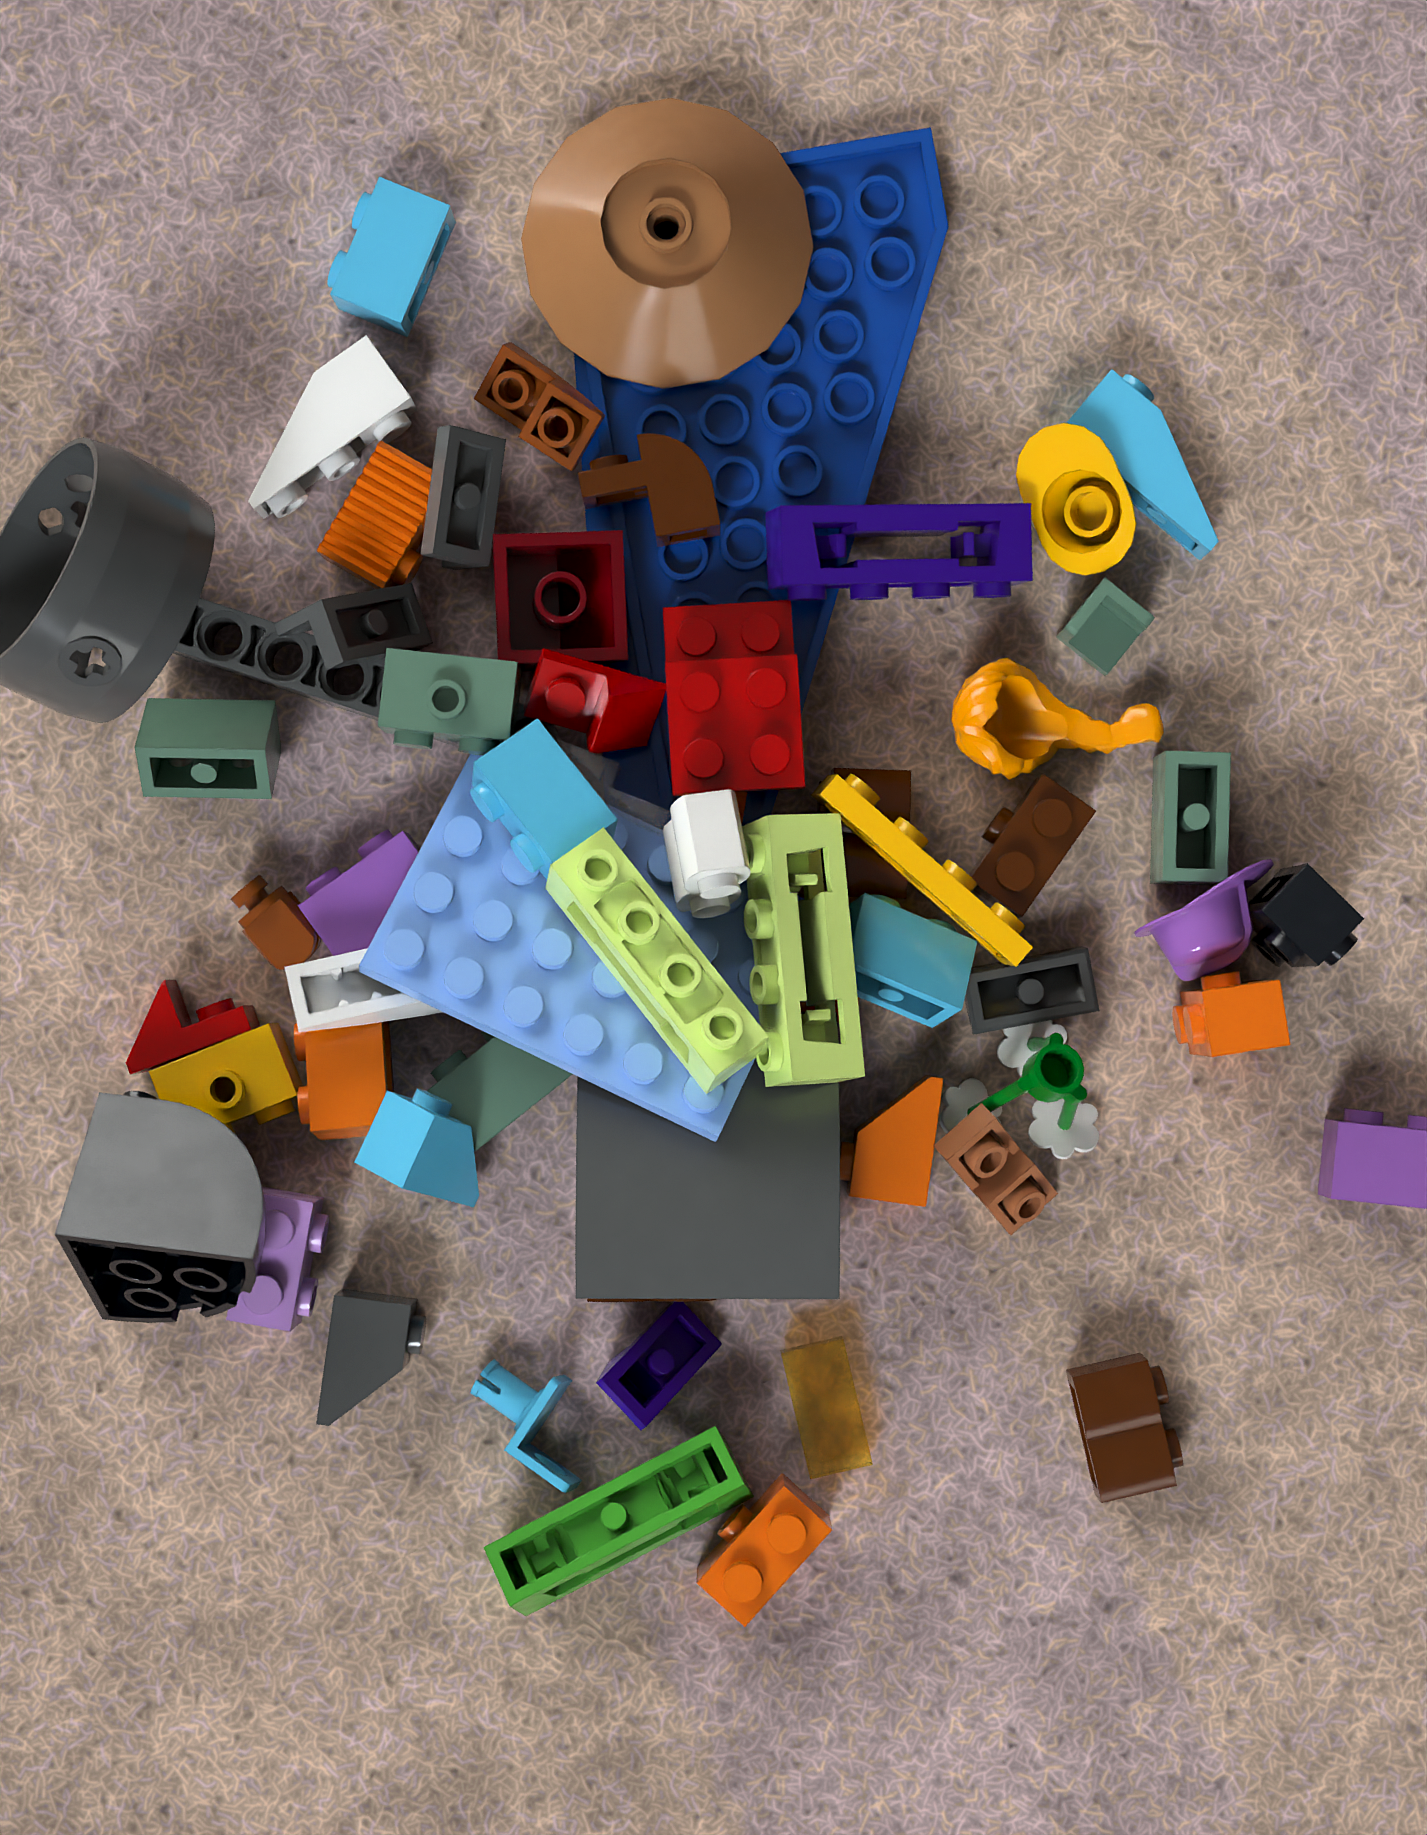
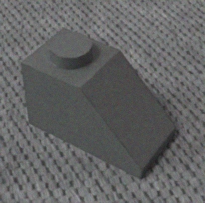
M341 1289L334 1295L316 1424L330 1426L402 1371L409 1363L410 1354H421L426 1330V1316L416 1315L418 1299Z

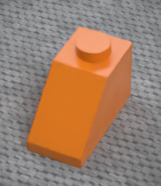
M925 1075L855 1128L853 1143L841 1142L840 1180L848 1181L846 1192L849 1197L926 1207L943 1078Z

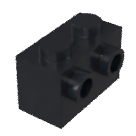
M1308 863L1280 869L1249 901L1253 930L1257 933L1251 942L1267 960L1277 967H1280L1284 962L1291 967H1316L1324 961L1329 966H1332L1355 945L1358 938L1352 931L1364 920Z

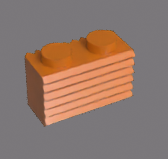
M381 440L377 444L375 451L371 454L368 463L364 466L362 474L357 478L356 484L351 488L350 494L345 499L336 518L332 521L330 529L325 533L317 552L326 561L375 589L411 583L423 560V555L416 550L423 540L432 469Z

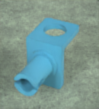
M492 1360L480 1374L486 1379H483L482 1382L476 1380L470 1393L476 1398H481L516 1423L514 1428L516 1433L504 1451L560 1491L567 1493L576 1489L582 1480L531 1444L572 1380L566 1375L554 1376L545 1389L543 1388L537 1392L500 1366L498 1361Z

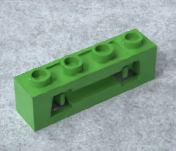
M714 1426L483 1548L509 1606L524 1616H528L753 1498L754 1495L726 1439L718 1428Z

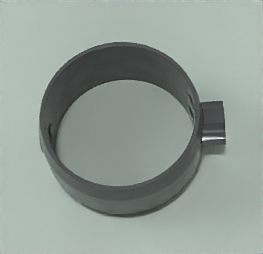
M81 437L70 441L59 449L32 479L0 532V685L58 713L95 723H105L114 720L132 707L147 691L168 662L182 638L199 601L209 571L215 539V520L209 503L180 479L122 448ZM56 508L62 514V524L47 528L39 519V514L42 510ZM94 647L102 649V661L106 664L104 667L94 663L88 666L91 650Z

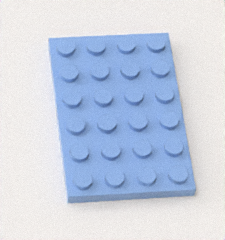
M470 754L359 964V972L716 1142L755 1059L708 1094H705L545 889L547 879L539 869L534 873L529 872L516 857L510 845V840L514 837L499 819L494 822L489 821L479 810L471 796L470 790L473 788L474 761L483 755ZM608 806L618 819L613 840L760 1025L758 1005L752 1000L749 985L750 974L755 965L752 939L747 936L744 927V909L749 900L747 879L740 884V897L730 904L731 909L724 914L709 918L692 917L691 911H679L676 907L663 831ZM798 896V901L805 900L804 898Z

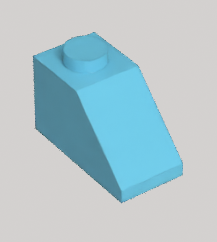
M418 1088L413 1098L387 1090L354 1163L402 1189L474 1207L479 1198L472 1128L448 1115L453 1104Z

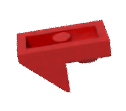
M543 648L524 703V716L533 719L538 718L544 722L586 733L588 752L596 754L647 746L666 693V684Z
M164 980L157 991L127 1058L126 1065L130 1075L147 1072L261 1027L253 1005H243L236 1008L233 999L228 998L196 1010L199 1022L192 1024L177 981Z

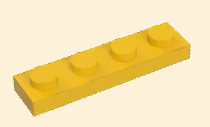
M838 774L827 775L811 794L831 813H840L841 822L1002 964L1017 967L1033 948L1032 945L1019 935L1025 928V925L1012 912L998 902H995L989 908L971 892L977 886L975 880L951 860L947 859L941 866L923 850L929 842L928 839L907 820L898 817L892 823L874 807L880 800V797L861 779L853 774H850L845 780Z

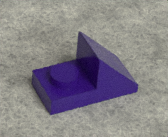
M672 1302L630 1346L607 1363L596 1383L627 1417L642 1430L647 1427L718 1350L722 1343L684 1302Z

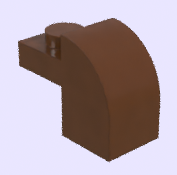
M654 433L637 434L641 460L628 462L627 455H610L592 460L589 463L591 470L578 472L585 509L648 498L657 547L720 536V520L710 474L700 457L686 444L677 439Z

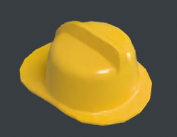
M1069 423L1044 427L1028 439L1018 457L1016 478L1024 503H1031V520L1042 546L1053 562L1065 571L1081 575L1105 572L1123 559L1133 543L1137 523L1132 496L1127 489L1112 453L1101 437L1084 426Z

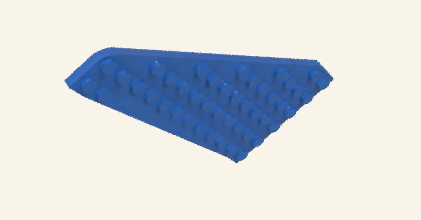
M931 127L780 153L804 190L814 248L801 303L766 351L721 379L665 389L606 376L574 353L576 390L605 414L604 419L581 458L582 471L591 470L589 463L592 460L610 455H627L628 462L641 460L637 434L654 433L672 437L691 448L705 464L712 480L720 520V536L657 547L648 498L585 509L586 531L623 530L628 661L602 664L603 666L666 684L663 607L788 600L787 590H768L765 512L780 505H865L949 227ZM665 221L658 224L654 232L659 238L667 240L675 237L679 229L674 223ZM814 529L815 535L840 533V529ZM846 537L847 557L839 558L832 562L819 560L820 567L841 568V565L846 564L855 537ZM826 589V600L791 601L794 654H797L801 714L839 589ZM667 691L647 746L602 753L606 805L661 831L672 820L670 813L671 805L681 797L673 796ZM779 790L747 792L742 826L766 815H771Z

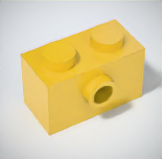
M268 1023L148 1071L159 1099L195 1107L210 1114L234 1133L235 1131L231 1123L255 1114L258 1124L261 1125L294 1112L295 1109L291 1099L297 1097L298 1087L303 1086L279 1023Z

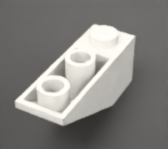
M367 335L313 373L248 500L253 509L263 519L272 513L277 518L292 513L307 500L308 495L304 490L324 476L329 481H334L344 476L359 463L360 458L356 453L376 439L379 442L382 440L385 443L393 441L412 424L408 416L417 411L412 398Z

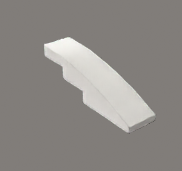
M367 949L284 967L299 1032L366 1025L442 1013V1011L360 973L359 964Z

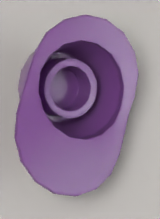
M1271 859L1262 860L1240 870L1183 908L1138 928L1134 932L1135 936L1153 935L1176 975L1183 981H1193L1228 967L1242 956L1250 943L1253 932L1247 889L1274 865Z

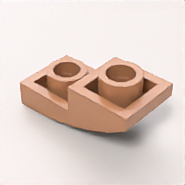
M982 1103L933 1145L1010 1236L1022 1225L1035 1219L1042 1212L1044 1206L1058 1194L1038 1167L1018 1147L996 1117Z

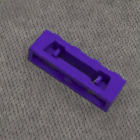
M1031 503L780 505L765 512L768 590H787L788 601L826 600V589H850V600L888 599L889 588H912V599H941L950 597V587H973V598H1002L1011 596V586L1033 581ZM958 527H980V534L963 532L961 535L950 537L951 558L871 559L855 560L841 565V568L820 567L819 560L832 562L839 558L847 557L846 537L942 536L945 533L957 531ZM814 529H840V533L815 535ZM977 558L976 566H959V560Z

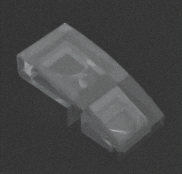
M557 740L558 745L612 812L635 826L662 838L663 828L671 818L670 810L613 789L621 770L618 762L588 752L562 740Z

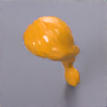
M1008 657L981 667L976 673L965 679L953 702L951 717L956 744L960 751L975 763L989 769L993 775L1001 773L1009 780L1021 773L1030 774L1039 765L1048 762L1059 749L1081 748L1089 754L1098 750L1109 754L1114 749L1123 748L1128 744L1150 741L1159 743L1164 734L1160 711L1149 703H1141L1129 707L1121 715L1119 721L1113 724L1103 720H1094L1086 712L1071 708L1053 696L1048 687L1038 680L1035 673L1028 667L1020 665Z

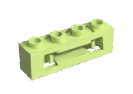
M840 813L766 815L742 826L751 871L750 876L747 878L749 900L744 909V927L747 936L752 939L755 965L750 974V993L752 1000L758 1005L760 1026L769 1036L761 1052L756 1055L758 1066L764 1072L765 1087L835 1083L865 1077ZM822 848H823L824 870H825V876H826V887H827V891H826V892H824V884H823V881H824V880H823V869H822V859H821V849H822ZM803 886L805 900L798 901L797 893L790 892H799ZM835 1000H837L841 1044H839ZM806 1001V1007L815 1006V1010H806L805 1014H801L800 1002Z
M604 827L550 864L545 889L705 1094H708L756 1058V1055L761 1052L769 1036Z

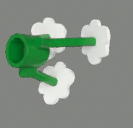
M1052 1020L1003 1029L1006 1038L998 1045L997 1057L1004 1066L1010 1068L1017 1067V1072L1021 1078L991 1096H988L984 1084L975 1078L963 1081L959 1087L953 1086L946 1089L942 1095V1100L947 1108L942 1110L940 1114V1124L946 1133L953 1129L981 1103L1000 1122L997 1117L1002 1113V1106L1020 1095L1029 1093L1037 1099L1032 1107V1115L1036 1120L1031 1123L1028 1132L1029 1139L1033 1145L1043 1149L1051 1148L1055 1157L1068 1159L1073 1155L1074 1150L1078 1152L1092 1151L1099 1140V1132L1093 1125L1098 1118L1097 1109L1088 1103L1081 1104V1101L1087 1097V1090L1080 1084L1084 1076L1083 1061L1076 1050L1064 1044L1067 1040L1065 1028L1061 1025L1053 1024Z

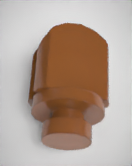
M258 875L231 898L239 909L245 905L249 910L238 921L244 929L242 932L273 967L285 970L284 967L304 963L319 948L321 943L320 936L298 907L301 902L291 891L287 892L283 886H280L269 895L264 889L268 883L261 875Z

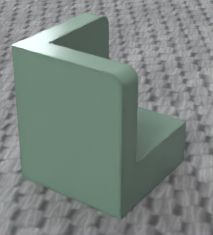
M1104 578L1056 638L1106 676L1136 638L1148 628L1155 617L1107 578Z

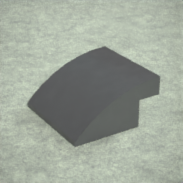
M836 1012V1022H837V1029H838L837 1012ZM755 1058L717 1141L714 1142L578 1077L575 1220L576 1299H840L839 1082L765 1087L764 1072L759 1068Z

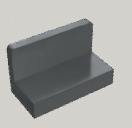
M453 425L438 427L421 555L441 559L442 567L452 570L489 566L506 439Z
M412 583L321 599L274 623L278 637L312 630L326 670L385 658L386 648L418 651L433 643Z

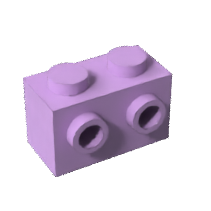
M262 1186L266 1207V1233L258 1274L252 1291L250 1293L243 1291L239 1294L237 1305L228 1310L226 1320L291 1331L301 1323L302 1316L310 1317L313 1312L318 1279L311 1278L310 1271L314 1252L322 1253L324 1250L329 1228V1215L321 1214L324 1197Z

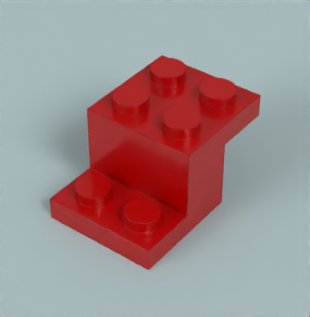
M778 600L663 607L665 674L673 796L731 789L734 792L805 788L797 654H794L791 601Z

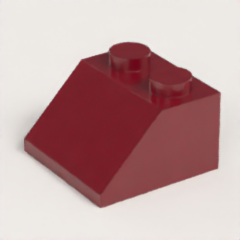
M623 530L493 534L498 660L515 661L519 663L522 671H535L544 648L600 665L628 661Z

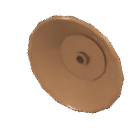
M675 98L615 107L568 136L534 182L521 237L530 295L560 343L606 376L661 389L721 379L766 351L801 303L814 248L804 190L774 143L727 110ZM668 221L674 223L679 230L675 237L665 240L655 234L656 226Z

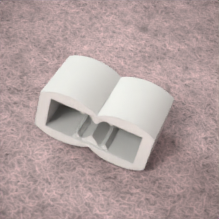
M727 789L683 795L671 805L670 813L672 820L663 828L676 907L681 912L691 911L692 917L695 918L718 916L731 909L730 904L741 895L740 884L751 873L736 794L733 790Z

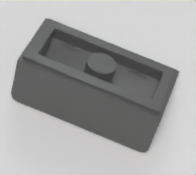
M1083 946L1024 957L1017 967L1002 964L1001 962L972 967L964 999L973 1035L1100 1011L1089 950Z

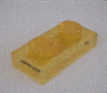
M843 1336L780 1350L810 1479L873 1465Z

